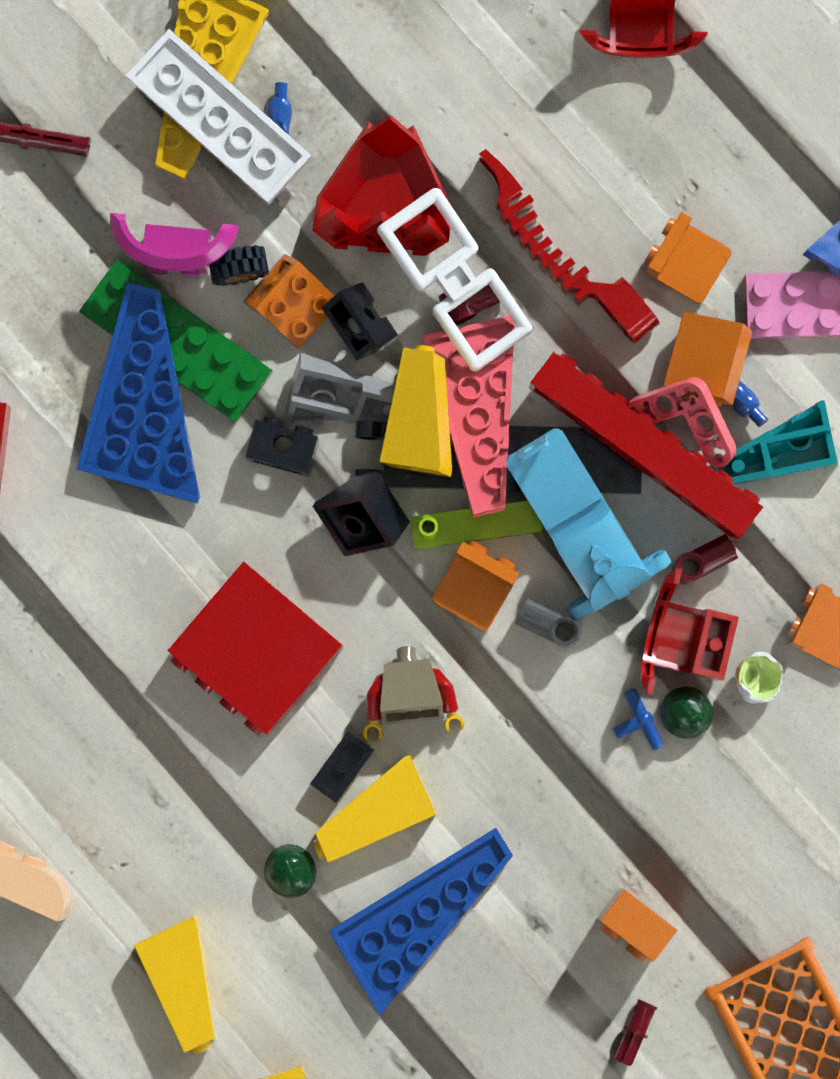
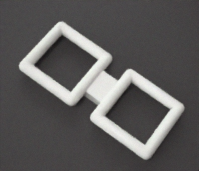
M439 188L431 189L378 227L377 232L415 289L423 291L437 281L447 296L446 299L434 306L432 313L470 370H480L532 332V325L495 270L487 269L475 277L465 261L478 252V245ZM432 204H435L463 247L422 275L393 232ZM489 284L517 327L476 356L448 312Z

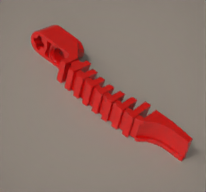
M485 149L479 153L481 156L479 161L492 175L498 186L499 198L496 209L500 213L501 222L504 226L506 224L510 226L509 232L513 238L518 236L519 245L523 250L525 248L529 250V256L533 262L536 259L540 262L539 267L544 273L546 271L550 273V279L553 283L559 282L562 285L561 290L565 295L576 293L574 294L573 301L577 306L587 298L595 299L633 344H636L660 324L653 311L623 277L613 284L590 282L587 279L590 271L586 266H583L574 275L570 273L576 264L571 257L559 266L557 263L562 260V251L557 248L552 253H547L553 243L549 237H546L539 243L537 242L543 236V227L539 224L530 231L527 230L537 222L536 218L538 215L532 210L522 218H517L533 207L534 199L529 194L509 207L508 204L522 195L521 191L523 188L507 168L488 150Z

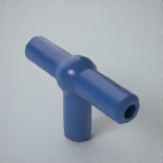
M632 688L626 691L624 695L635 717L613 728L616 737L620 739L641 728L652 750L663 747L664 743L653 723V716L646 710L637 690Z

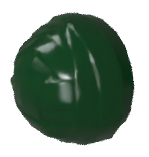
M679 687L670 691L663 699L660 707L663 725L671 734L679 738H697L709 729L713 721V706L709 698L702 691L693 687Z
M293 844L282 845L272 851L266 860L264 867L265 880L268 886L282 897L296 898L306 894L312 888L316 879L317 870L314 859L307 850Z

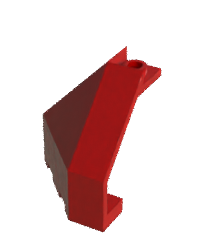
M392 115L376 125H372L368 121L318 194L312 231L334 249L348 250V245L367 247L368 252L391 253L377 232L378 227L433 188H439L448 200L414 125L407 129ZM432 204L393 233L405 250H413L412 255L426 256L449 242L450 227L435 204Z

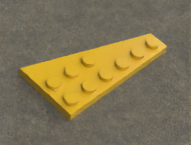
M179 0L174 34L229 83L234 85L270 12L269 9L250 0ZM164 112L155 165L157 168L185 181L203 146Z

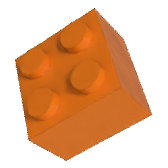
M623 888L617 891L597 918L603 923L599 928L616 942L620 937L629 943L625 949L642 962L646 958L654 962L678 931Z

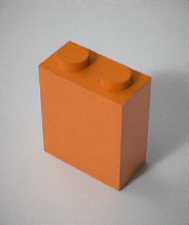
M683 312L663 386L691 377L700 378L707 384L718 408H721V404L733 406L753 331L744 323ZM689 389L683 396H681V399L683 400L685 397L691 395L697 397L698 393L696 391L691 392Z

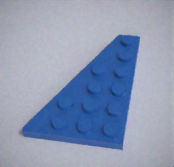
M127 282L76 469L197 504L200 500V492L161 292Z

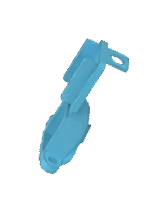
M552 429L507 457V468L550 534L558 553L584 592L583 596L566 607L568 614L574 621L583 618L594 610L597 612L617 599L625 598L631 594L633 589L652 579L653 575L662 571L671 563V559L664 549L651 554L643 560L640 558L562 430Z

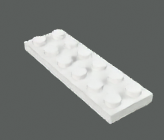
M170 29L126 74V78L268 205L312 159V156Z

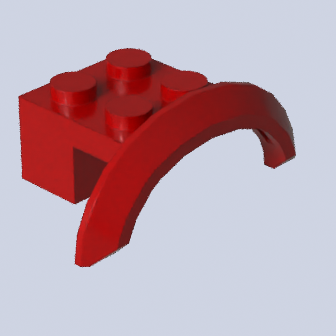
M609 0V40L599 36L596 30H580V37L592 48L604 54L632 58H659L679 55L694 49L706 39L708 32H691L687 37L674 41V6L676 0Z
M678 568L665 577L656 597L649 621L640 664V682L648 695H652L656 680L654 678V665L714 681H722L725 678L739 617L711 609L702 610L671 602L674 590L679 585L682 568Z

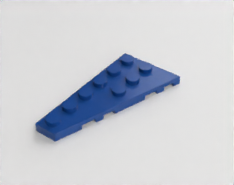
M497 828L484 834L329 930V933L379 1015L383 1013L391 1001L513 857Z

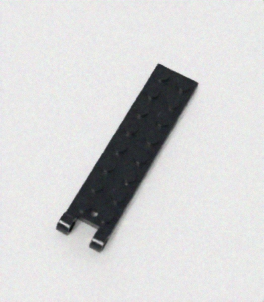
M356 421L355 438L361 440H384L388 422ZM509 426L508 456L552 429L557 428L563 431L601 494H641L642 472L583 428ZM451 440V477L392 468L385 464L383 470H354V477L378 471L388 488L465 490ZM507 468L506 491L522 492Z

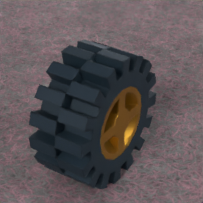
M259 245L229 249L219 260L209 265L212 284L216 286L237 285L241 282L247 283L250 280L255 281L269 274L265 248Z

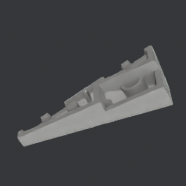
M301 353L292 376L283 424L293 425L294 421L312 420L313 424H322L323 420H344L345 423H356V421L388 422L395 384Z

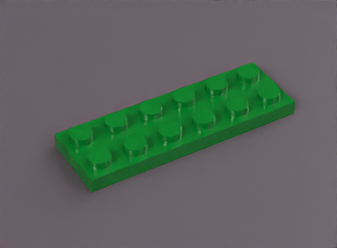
M116 259L79 312L113 336L127 282L155 290L159 289ZM160 291L178 383L236 423L273 372L272 369Z

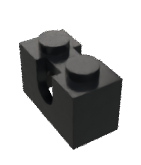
M363 282L341 290L321 307L356 361L378 352L398 335L387 317L381 318L373 307L375 299ZM353 318L362 333L358 334L352 331L348 325V320Z
M264 417L263 421L255 420L245 456L247 461L309 477L319 443L318 436L313 435L314 430L295 425L294 430L282 428V421L269 417ZM281 437L289 438L292 441V447L286 453H279L275 450V443Z

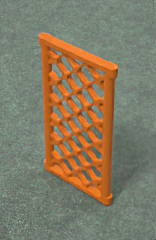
M809 937L802 938L793 946L719 984L708 986L703 991L708 1002L712 1001L751 1079H766L764 1075L767 1074L772 1065L787 1069V1079H791L793 1073L809 1076L810 1079H825L817 1074L822 1058H829L839 1062V1069L835 1079H840V1058L827 1055L824 1052L828 1037L830 1035L840 1036V1003L812 951L815 947ZM796 952H799L802 958L796 969H789L779 965V961ZM804 965L808 969V972L804 971ZM771 966L772 971L767 984H760L750 980V976ZM777 969L792 972L794 975L791 988L787 992L772 987V980ZM800 976L812 977L817 987L810 999L794 994L796 981ZM742 981L743 986L737 999H725L721 991ZM748 984L763 987L765 990L762 1003L758 1007L744 1003L742 1000ZM770 991L784 994L787 997L781 1014L765 1009V1002ZM819 995H821L823 1001L819 1000ZM793 998L809 1004L806 1018L803 1021L787 1016V1010ZM728 1004H732V1005H733L732 1011H731V1009H730V1007H729ZM741 1006L755 1009L758 1012L752 1029L740 1028L734 1017ZM814 1006H827L832 1019L826 1028H819L809 1023ZM764 1013L780 1019L777 1033L774 1036L758 1031L759 1021ZM785 1021H792L802 1026L797 1043L781 1040L780 1033ZM835 1024H836V1026H837V1028H838V1031H836V1030L834 1029V1025H835ZM808 1028L824 1033V1039L818 1051L805 1048L802 1045L805 1031ZM744 1033H746V1034L748 1035V1039H747V1040L745 1039V1037H744V1035H743ZM756 1036H762L773 1041L768 1058H755L749 1045L752 1044ZM778 1043H784L795 1048L793 1060L789 1066L773 1061V1055ZM801 1050L817 1055V1061L811 1073L795 1068L798 1053ZM758 1063H762V1064H763V1069H762V1070H761V1068H760V1066H759Z

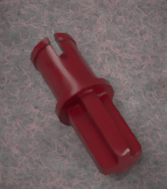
M640 999L637 1000V1005L628 1026L624 1025L623 1027L625 1033L615 1054V1059L618 1062L628 1066L633 1064L643 1038H648L646 1032L658 1007Z

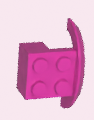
M110 213V227L121 249L132 259L142 263L144 268H149L150 273L166 275L168 271H181V276L199 278L200 273L208 274L209 265L219 260L230 249L236 239L239 228L238 225L222 224L218 234L212 240L210 230L145 224L144 242L142 244L129 231L126 223V214Z

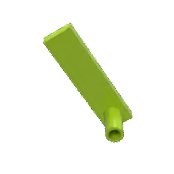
M529 501L505 504L504 511L476 518L472 517L470 509L410 517L415 550L460 544L462 542L468 543L471 540L482 541L543 532L542 522Z

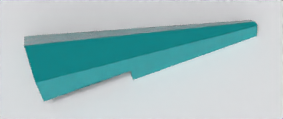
M825 400L815 403L812 407L800 414H796L788 421L738 448L736 455L728 465L719 468L712 465L709 467L716 472L718 469L723 470L734 479L733 485H739L838 465Z

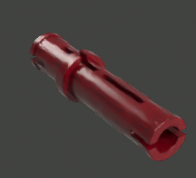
M0 122V142L20 145L21 149L34 147L88 157L91 138L88 136L84 137L32 128L31 124L27 123L20 126Z

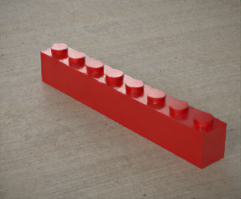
M553 351L531 380L529 389L737 542L763 509V506L759 504L760 498L746 488L741 491L732 484L734 479L721 469H718L717 472L706 465L708 460L695 450L687 451L680 445L682 441L668 430L664 433L654 426L655 421L649 415L642 411L637 414L628 407L629 402L617 392L610 394L602 388L603 382L589 372L586 375L575 368L577 363L564 353L559 356Z

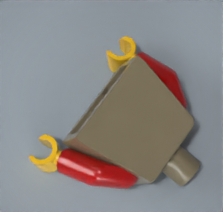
M403 646L398 648L396 651L397 662L384 665L383 673L376 676L366 694V719L369 720V724L363 732L365 739L368 740L369 738L368 730L370 727H375L379 730L380 740L384 735L382 725L444 719V728L449 733H451L448 725L452 719H458L460 729L463 730L464 721L456 713L459 708L453 684L440 669L432 668L430 660H417L414 647Z

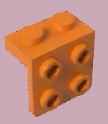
M681 212L677 219L672 217L669 219L661 233L666 236L660 247L654 244L645 261L649 263L646 274L689 300L700 304L705 300L729 260L731 250L691 226L692 218Z
M471 540L469 545L465 542L461 543L453 562L433 595V601L435 604L477 628L488 630L520 573L514 571L516 568L514 563L501 556L498 560L486 555L488 552L487 548Z
M821 583L815 589L810 587L802 603L806 607L801 619L798 617L794 619L788 631V634L792 636L788 644L840 670V597L832 593V588Z

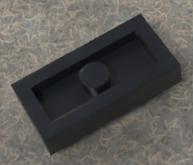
M347 731L310 785L337 803L372 755L374 749Z

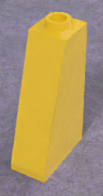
M416 344L415 349L403 347L380 462L392 468L451 477L452 461L445 358L434 353L435 348L427 345Z
M411 756L403 757L315 832L317 839L312 842L320 859L326 857L329 863L436 815Z
M195 915L134 945L184 1053L192 1050L194 1055L211 1048L212 1044L210 1041L217 1037L200 925Z

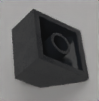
M378 471L351 478L316 501L312 506L344 556L394 546L410 523Z

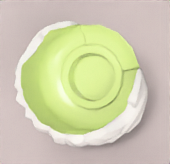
M761 651L742 659L736 667L735 673L736 686L741 697L746 702L752 704L773 700L780 691L779 686L782 684L781 678L784 675L782 673V665L770 654Z

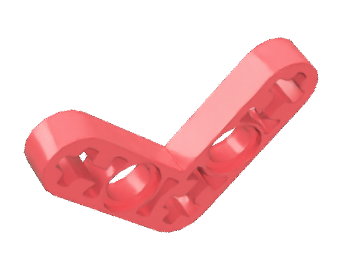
M687 378L636 396L629 401L628 407L632 410L640 411L649 406L650 410L646 414L655 421V424L684 414L703 456L710 465L717 468L724 467L736 455L735 442L707 384L700 378ZM689 389L691 392L696 391L698 393L697 397L691 395L685 397L683 400L681 399V396H683ZM659 396H665L671 400L672 410H665L659 405ZM705 415L711 418L714 424L713 429L708 430L702 427L699 422V416ZM716 447L724 449L726 453L724 455L716 453L714 449Z

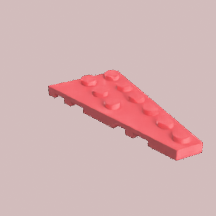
M505 316L457 328L477 356L514 330L515 323L510 316ZM444 331L423 335V345L435 348L434 353L445 358L450 440L472 517L476 518L504 511L514 345L480 370L472 371Z

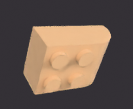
M0 841V896L55 921L66 919L71 906V894L63 877L45 867L47 861L32 854H24L22 857L15 854L16 847Z

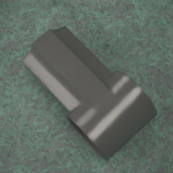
M528 598L515 622L516 625L562 648L574 646L580 637L579 627L573 619L558 614ZM562 624H569L574 628V636L569 641H561L556 637V630Z

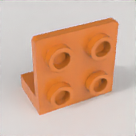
M284 254L270 269L269 274L263 277L243 302L251 310L262 315L294 347L299 349L327 318L321 307L333 298L334 295L298 260Z

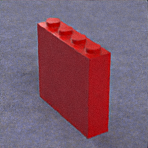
M243 561L167 651L173 655L169 661L183 673L189 669L198 676L194 682L208 694L212 690L217 692L222 697L219 703L231 714L234 715L238 710L244 715L247 720L243 724L257 736L261 732L269 736L344 646Z

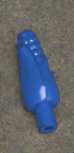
M277 82L275 83L274 98H271L268 103L266 115L289 135L292 106L287 99L288 84Z
M739 380L732 407L740 416L744 418L749 416L759 428L768 421V418L759 409L760 402L755 393Z

